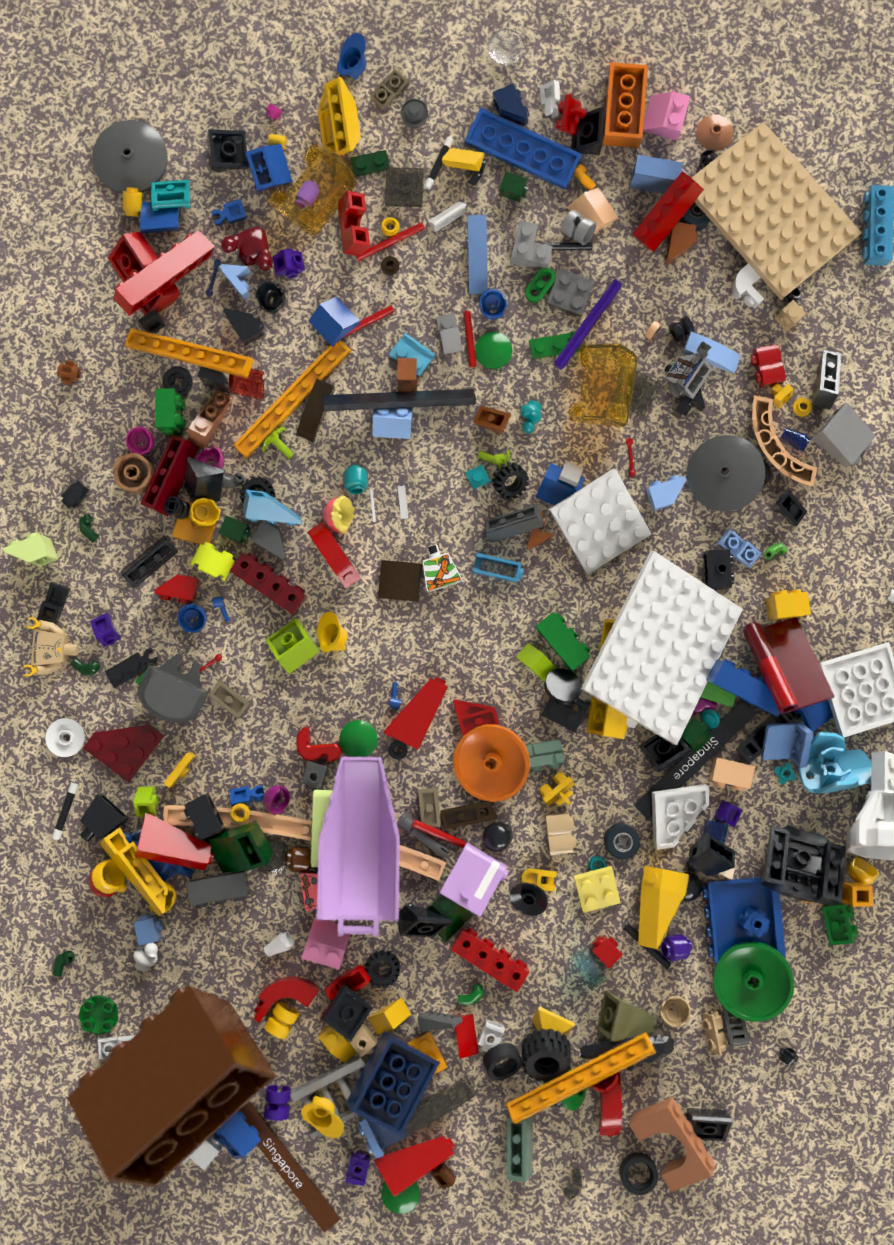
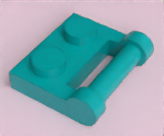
M189 180L151 182L153 211H159V209L191 208Z

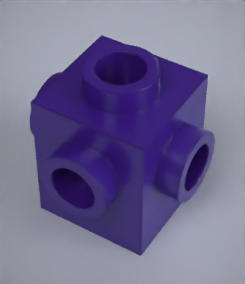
M283 249L272 256L276 275L295 278L305 270L302 252L293 251V249Z

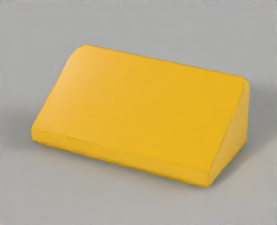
M450 148L442 158V162L447 167L479 172L485 153Z

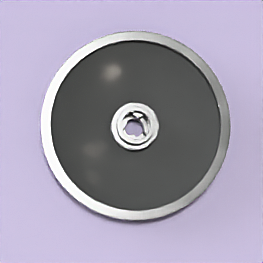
M124 120L110 125L99 135L94 144L92 161L97 176L109 189L123 194V191H127V187L138 188V192L144 193L151 189V182H159L164 176L168 164V152L162 137L153 127L141 121Z
M732 435L717 436L701 444L693 453L687 468V481L692 494L703 506L718 512H732L746 507L759 495L765 481V465L760 452L749 441ZM728 469V474L723 475L721 473L722 470Z

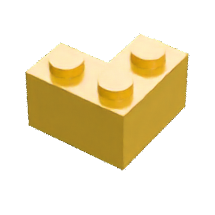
M801 589L790 590L789 593H787V590L776 591L775 593H770L771 597L765 598L769 621L811 615L808 592H801Z

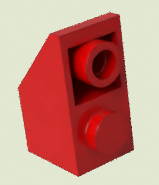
M177 574L156 588L154 594L160 595L159 599L171 601V597L178 599V603L189 604L190 601L195 602L199 579Z

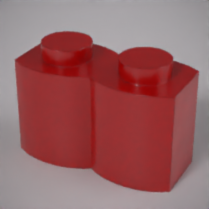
M779 345L755 348L750 357L751 364L755 365L757 371L754 375L755 382L759 383L760 388L774 386L776 383L779 385L783 384L786 381V375Z

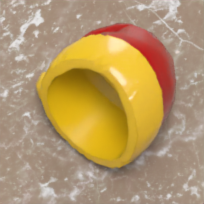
M112 859L99 863L89 874V888L97 896L111 897L115 893H123L127 889L125 884L126 876Z

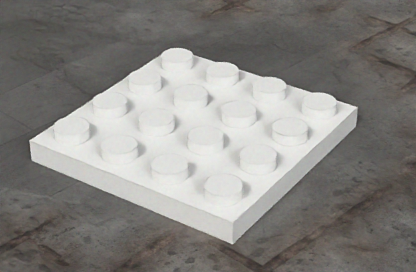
M616 469L610 470L549 509L587 575L651 535L648 526Z
M889 642L819 663L835 695L834 698L828 701L840 736H851L894 722V656Z

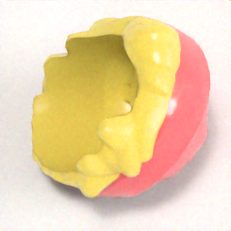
M342 495L331 499L322 511L323 521L332 532L344 534L349 529L353 518H355L353 514L355 508L352 501Z

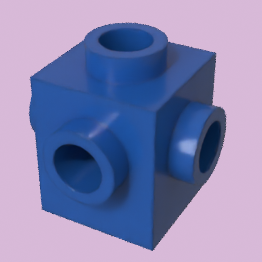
M748 907L742 912L738 923L744 927L743 932L751 937L755 934L760 938L761 935L767 933L770 921L765 918L767 914L756 908L754 911Z

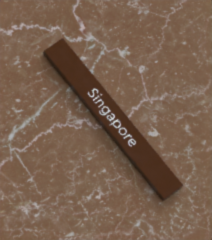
M249 1100L239 1111L246 1117L245 1122L249 1127L252 1125L259 1132L258 1137L261 1140L257 1146L325 1233L340 1220V1217Z

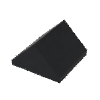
M603 106L586 112L585 117L579 119L576 134L572 135V150L580 154L600 155L603 145L605 108Z
M200 367L198 377L205 386L227 393L233 392L223 372Z
M188 457L184 488L192 503L199 498L219 501L222 494L225 470Z
M657 734L639 745L640 750L653 770L658 773L691 752V749L681 738L678 744L675 745Z
M687 1109V1120L692 1124L693 1131L698 1138L709 1141H726L733 1123L732 1117L727 1110Z

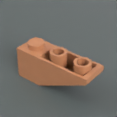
M216 389L188 427L187 440L202 449L206 448L212 440L233 397Z

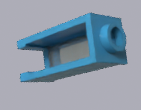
M477 553L472 573L517 583L518 579L522 580L524 569L521 568L522 563Z

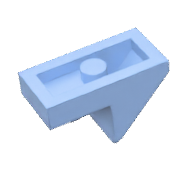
M219 265L223 275L244 300L249 298L248 290L250 288L242 280L251 273L249 268L238 265Z

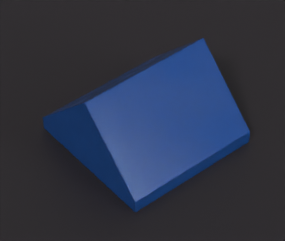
M550 463L536 498L555 506L579 491L585 477L581 476L577 487L559 479L563 468Z

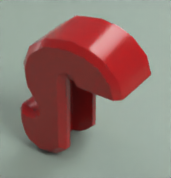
M310 726L302 728L297 735V750L304 760L316 761L326 755L327 762H334L342 755V749L337 743L311 745Z
M358 964L353 969L346 970L324 988V993L332 1001L342 984L354 992L366 986L370 982L371 977L364 967Z

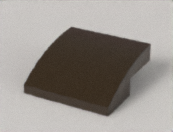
M382 560L378 598L419 602L422 564Z

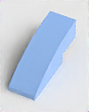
M694 332L689 334L682 354L689 356L698 353L697 348L704 341L712 346L705 358L709 365L735 374L741 355L707 337Z

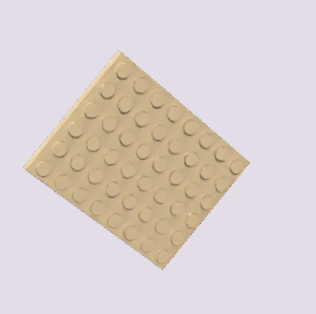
M764 122L691 177L704 189L695 203L780 300L862 234Z

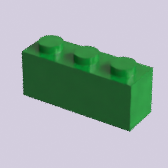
M552 612L535 628L570 671H574L590 657L588 654L590 650L584 643H579L576 639L578 635L572 628L568 629L564 625L566 622L559 613L555 614Z

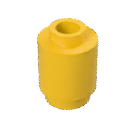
M127 187V191H123V210L126 216L138 217L142 208V193L138 192V188Z

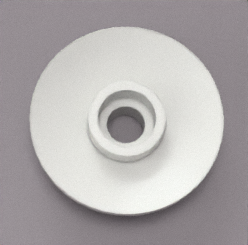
M63 718L56 720L49 726L45 739L47 747L53 754L60 757H70L80 751L84 744L85 735L83 728L78 722ZM65 734L70 735L69 741L64 740Z

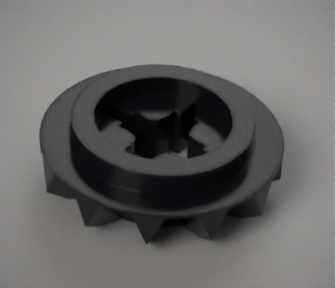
M180 366L168 369L162 379L164 389L175 388L181 396L186 395L191 390L193 383L190 372ZM174 375L178 379H183L181 381V388L177 384L173 385L175 382Z

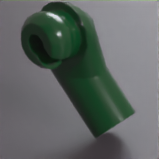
M85 514L79 520L80 532L93 543L99 535L91 529L93 517L90 514Z
M75 658L70 664L84 676L94 675L100 669V664L97 661L84 664L78 658Z
M65 951L56 956L52 975L62 976L64 966L75 960L74 952Z

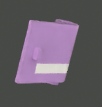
M467 842L439 893L481 917L500 880L504 881L509 871L506 870L507 866Z

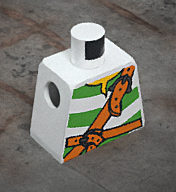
M438 545L426 548L429 559L423 560L427 593L462 582V578L449 553L440 555Z

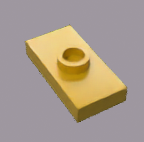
M192 752L186 753L164 784L171 788L180 777L183 779L190 771L188 767L196 755Z

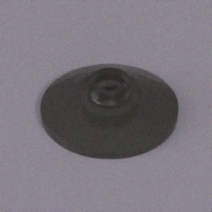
M265 836L273 852V858L269 860L267 865L256 869L261 873L272 875L279 873L286 867L285 856L289 849L286 843L279 837Z

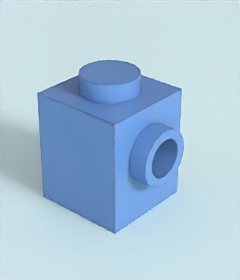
M144 914L139 916V920L134 922L139 946L157 942L162 938L160 931L163 930L161 920L157 919V915Z

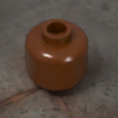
M291 847L290 851L286 852L285 866L291 872H307L311 866L310 849L308 847Z

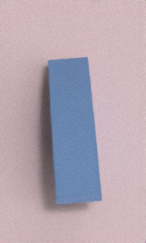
M467 215L469 294H482L488 290L486 215Z

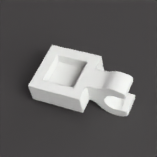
M553 80L540 86L541 105L545 106V115L551 114L552 118H556L559 116L556 102L560 101L559 82Z

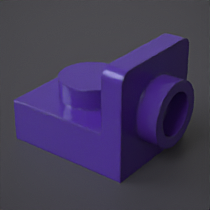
M107 612L90 621L96 639L104 647L112 645L115 641L121 639L120 634L115 630L111 616Z

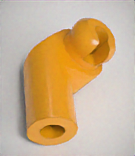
M580 164L575 169L574 175L590 191L596 184L585 174L587 171L586 167Z

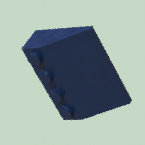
M384 1031L345 1104L352 1112L402 1136L440 1062L400 1038Z

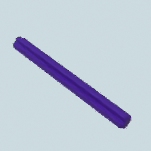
M614 279L555 360L554 366L562 370L621 289L622 283Z

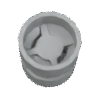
M575 210L567 214L561 225L562 233L569 237L574 236V240L582 245L590 241L596 230L595 222L588 218L583 219V215Z

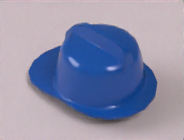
M354 33L347 37L342 45L336 67L340 75H348L354 80L358 79L367 66L364 56L366 40L362 34Z

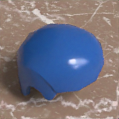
M489 289L483 292L478 303L480 312L488 319L496 320L502 317L507 307L505 295L497 289ZM497 309L495 313L490 312V310Z
M187 604L179 610L177 620L179 626L185 632L198 633L205 627L207 615L201 606ZM198 616V618H197V620H196L195 622H189V621H191L192 619H194L195 617Z

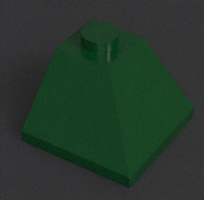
M440 893L426 907V909L452 919V924L437 934L445 943L473 915L469 910Z

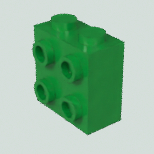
M175 388L155 389V427L167 438H170L171 435H182V429L186 427L185 418H182V411L185 410V399H182Z

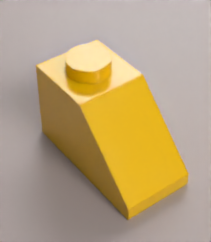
M329 1025L320 1032L318 1038L328 1051L345 1063L357 1053L347 1039Z

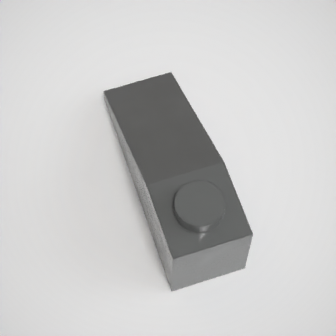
M823 349L812 394L813 406L830 410L838 397L841 353Z

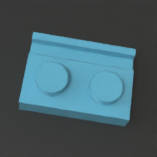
M404 333L389 356L397 362L398 358H417V376L420 377L436 354Z

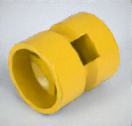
M282 1001L277 1002L272 1011L274 1016L268 1018L264 1028L273 1036L286 1039L291 1030L290 1024L295 1023L300 1013L294 1007L287 1011L286 1007L288 1004Z

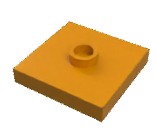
M190 515L182 520L177 518L172 537L204 545L205 542L211 544L217 522L211 526L201 527L191 520Z

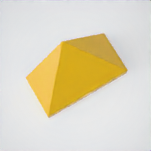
M540 1006L532 1017V1021L538 1031L544 1028L545 1030L553 1029L555 1032L560 1031L561 1035L568 1036L575 1026L574 1022Z

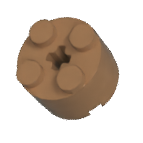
M137 453L120 456L113 465L115 483L130 494L141 495L146 492L155 472L154 466Z

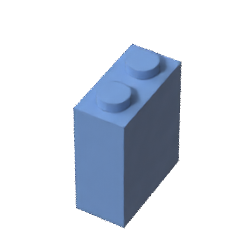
M638 155L632 170L630 188L664 194L682 171L685 172V170H682L683 162Z

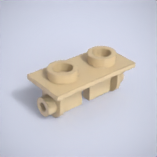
M718 1010L711 1011V1014L702 1013V1026L707 1036L706 1046L711 1053L722 1055L721 1052L726 1051L728 1046L725 1032H718L719 1029L724 1028L722 1016Z

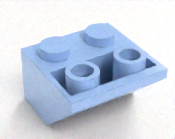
M413 407L374 409L373 437L411 439Z

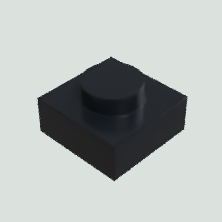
M154 309L138 320L146 332L153 334L165 326Z

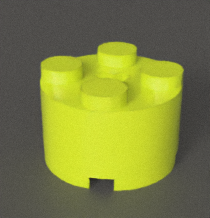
M207 542L204 545L200 544L190 565L193 567L194 564H197L198 570L212 577L218 578V576H221V581L225 582L235 562L232 559L234 555L224 550L220 553L215 550L216 547Z

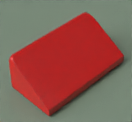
M473 1014L460 1015L459 1017H462L463 1021L455 1027L460 1059L479 1053Z

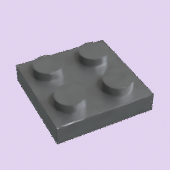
M560 268L547 305L582 317L595 281Z

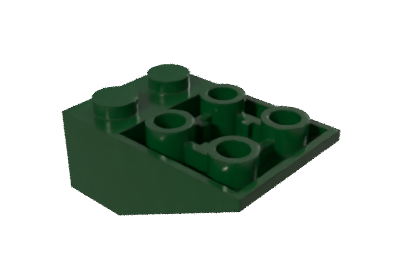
M257 820L205 839L208 844L212 845L211 852L214 853L213 856L222 872L250 871L267 865L273 855Z

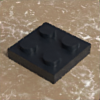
M342 984L320 1019L351 1042L373 1007L350 988Z

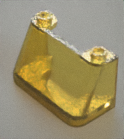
M312 143L304 156L305 163L308 166L287 194L281 190H276L267 199V202L304 232L315 236L338 209L339 199L347 191L354 189L356 177L343 157ZM311 180L319 186L320 194L312 207L307 205L305 208L300 209L294 203L296 200L295 196L304 181L309 182Z
M620 343L580 345L577 359L580 365L585 368L580 403H574L570 407L569 420L579 423L625 427L629 419L636 374V354Z

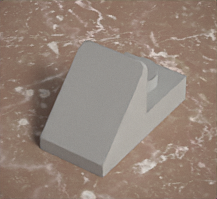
M455 313L437 316L436 320L444 354L462 351Z

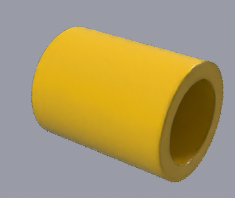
M269 134L268 146L281 144L283 150H286V136Z

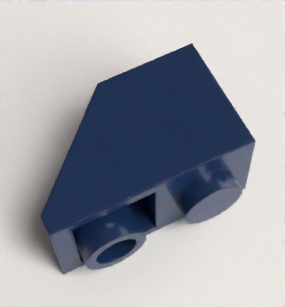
M510 84L494 91L492 101L499 116L523 126L527 125L530 114L527 106L522 104L520 90H516L514 84Z

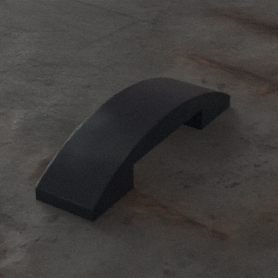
M792 711L785 714L780 713L778 717L770 715L739 744L736 751L750 764L763 752L765 731L769 724L793 723L801 717V714Z

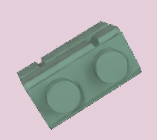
M560 739L526 745L530 756V772L540 771L542 766L549 765V769L561 767L560 763H564Z

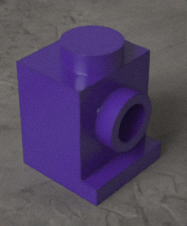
M351 1152L346 1183L365 1186L371 1157L367 1156L366 1152ZM359 1166L362 1170H356L355 1167Z

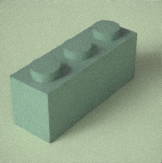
M533 1115L516 1124L508 1116L507 1180L526 1182L533 1175Z

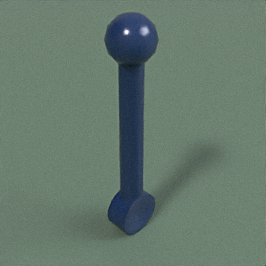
M216 259L214 261V272L209 285V289L206 290V295L208 297H211L213 295V285L216 279L219 265L222 264L221 260Z

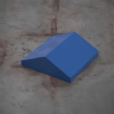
M337 296L321 303L308 320L332 347L361 323Z

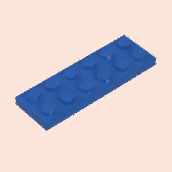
M480 108L464 144L564 190L567 189L582 157V154L482 108Z

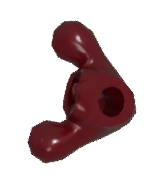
M261 227L247 229L237 235L227 236L221 241V248L224 252L231 253L236 249L239 250V258L244 262L245 266L255 265L257 262L259 269L268 271L273 265V259L268 249L267 236Z

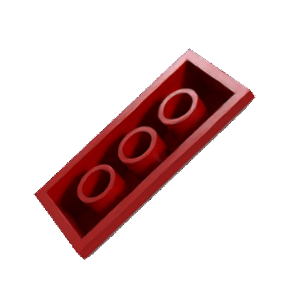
M141 231L123 234L108 256V260L123 283L134 272L139 273L147 263H153L157 259L156 254ZM174 283L140 309L144 315L153 309L156 313H159L172 305L181 292Z

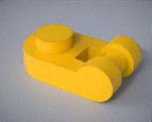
M528 868L522 873L521 880L523 883L535 884L542 890L555 891L554 878L557 877V871ZM541 876L547 877L546 883H541Z

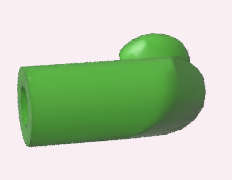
M777 543L766 549L764 557L772 559L776 553L783 556L788 549L783 543Z

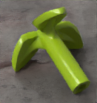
M281 427L274 430L265 439L262 452L265 453L267 446L273 443L290 459L294 453L279 439V433L287 429Z
M507 449L506 455L496 454L494 456L480 451L478 458L493 463L501 469V464L507 465V462L510 461V450Z

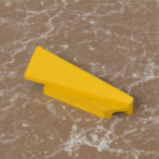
M119 827L100 842V845L157 915L160 916L166 910L165 902L168 895V887L147 859L135 857L136 844L134 842L129 844Z

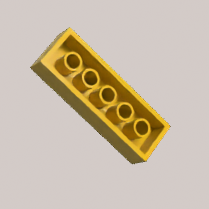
M604 619L599 652L616 619ZM592 696L586 733L624 739L628 729V717Z

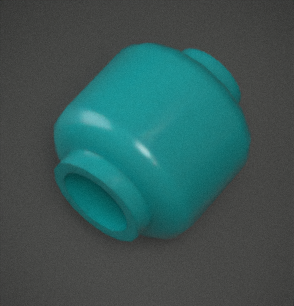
M359 465L349 466L343 473L344 488L354 495L363 493L368 488V473L366 469Z

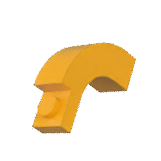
M843 881L841 903L849 904L853 907L873 906L872 886L865 883Z

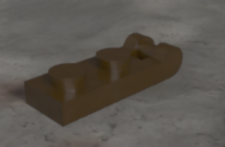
M483 801L440 810L444 830L497 819L496 813L493 810L494 802ZM481 808H485L486 815L481 816Z

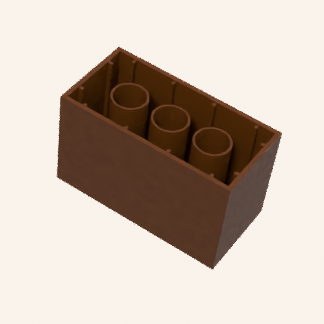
M192 986L178 989L170 996V1004L159 1014H154L144 1019L139 1025L140 1031L132 1039L113 1047L108 1054L110 1059L99 1069L91 1070L79 1079V1087L67 1099L108 1181L155 1188L276 1077L229 1001Z

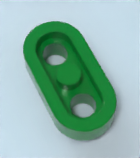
M540 269L526 287L525 297L529 302H540L555 282V273L552 269ZM547 276L549 280L544 282L542 277ZM536 291L538 295L534 297L531 295V292Z

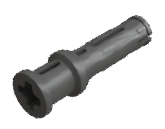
M405 811L397 820V827H401L408 833L407 836L415 837L439 856L440 859H443L449 849L430 834L411 827L413 820L407 816L408 813Z

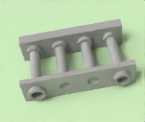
M359 1055L292 1089L290 1096L293 1102L300 1100L304 1105L311 1103L310 1093L316 1090L321 1093L323 1098L333 1102L327 1089L328 1084L332 1082L338 1083L347 1101L351 1091L345 1081V1076L353 1073L359 1079L366 1062L364 1057ZM335 1106V1114L342 1122L358 1115L350 1109L339 1114ZM312 1128L309 1134L311 1138L323 1136L316 1128Z

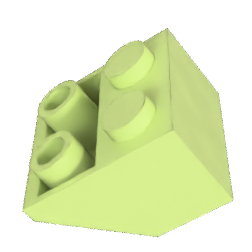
M38 533L29 534L26 536L27 539L22 541H12L8 543L7 547L3 548L5 553L38 566H44L58 560L51 538Z

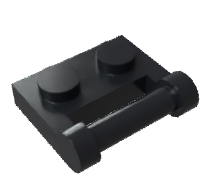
M549 698L541 716L576 733L591 701L578 698L573 703L581 707L578 713Z

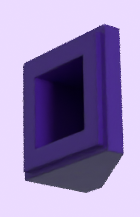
M722 800L714 817L735 827L743 810Z

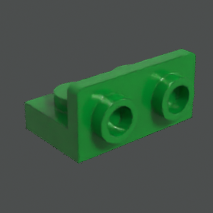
M840 903L837 906L823 905L822 911L829 944H853L856 937H858L857 925H853L852 920L854 917L853 906Z

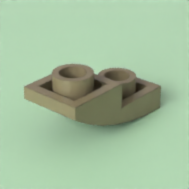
M394 69L385 82H381L370 95V98L385 110L410 82Z

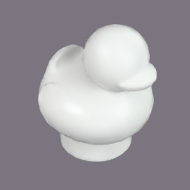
M148 943L147 945H142L134 952L133 958L136 962L135 968L137 970L147 972L156 964L158 952L156 944Z

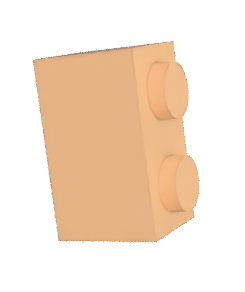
M713 757L709 780L714 781L713 785L725 787V784L733 785L732 789L744 792V788L751 789L755 766Z

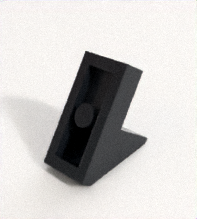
M701 388L693 399L685 395L673 416L678 419L682 415L686 416L691 409L689 404L702 411L705 408Z
M789 489L785 490L772 508V511L782 514L791 525L796 527L807 513V510Z

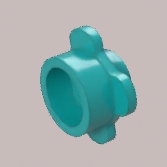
M789 762L780 767L776 766L774 769L780 784L784 785L787 781L797 778L796 773L792 770L793 765Z

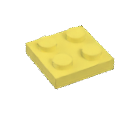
M612 866L574 876L583 913L621 903Z

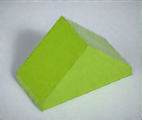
M530 643L516 656L543 682L550 671L557 669L542 652Z

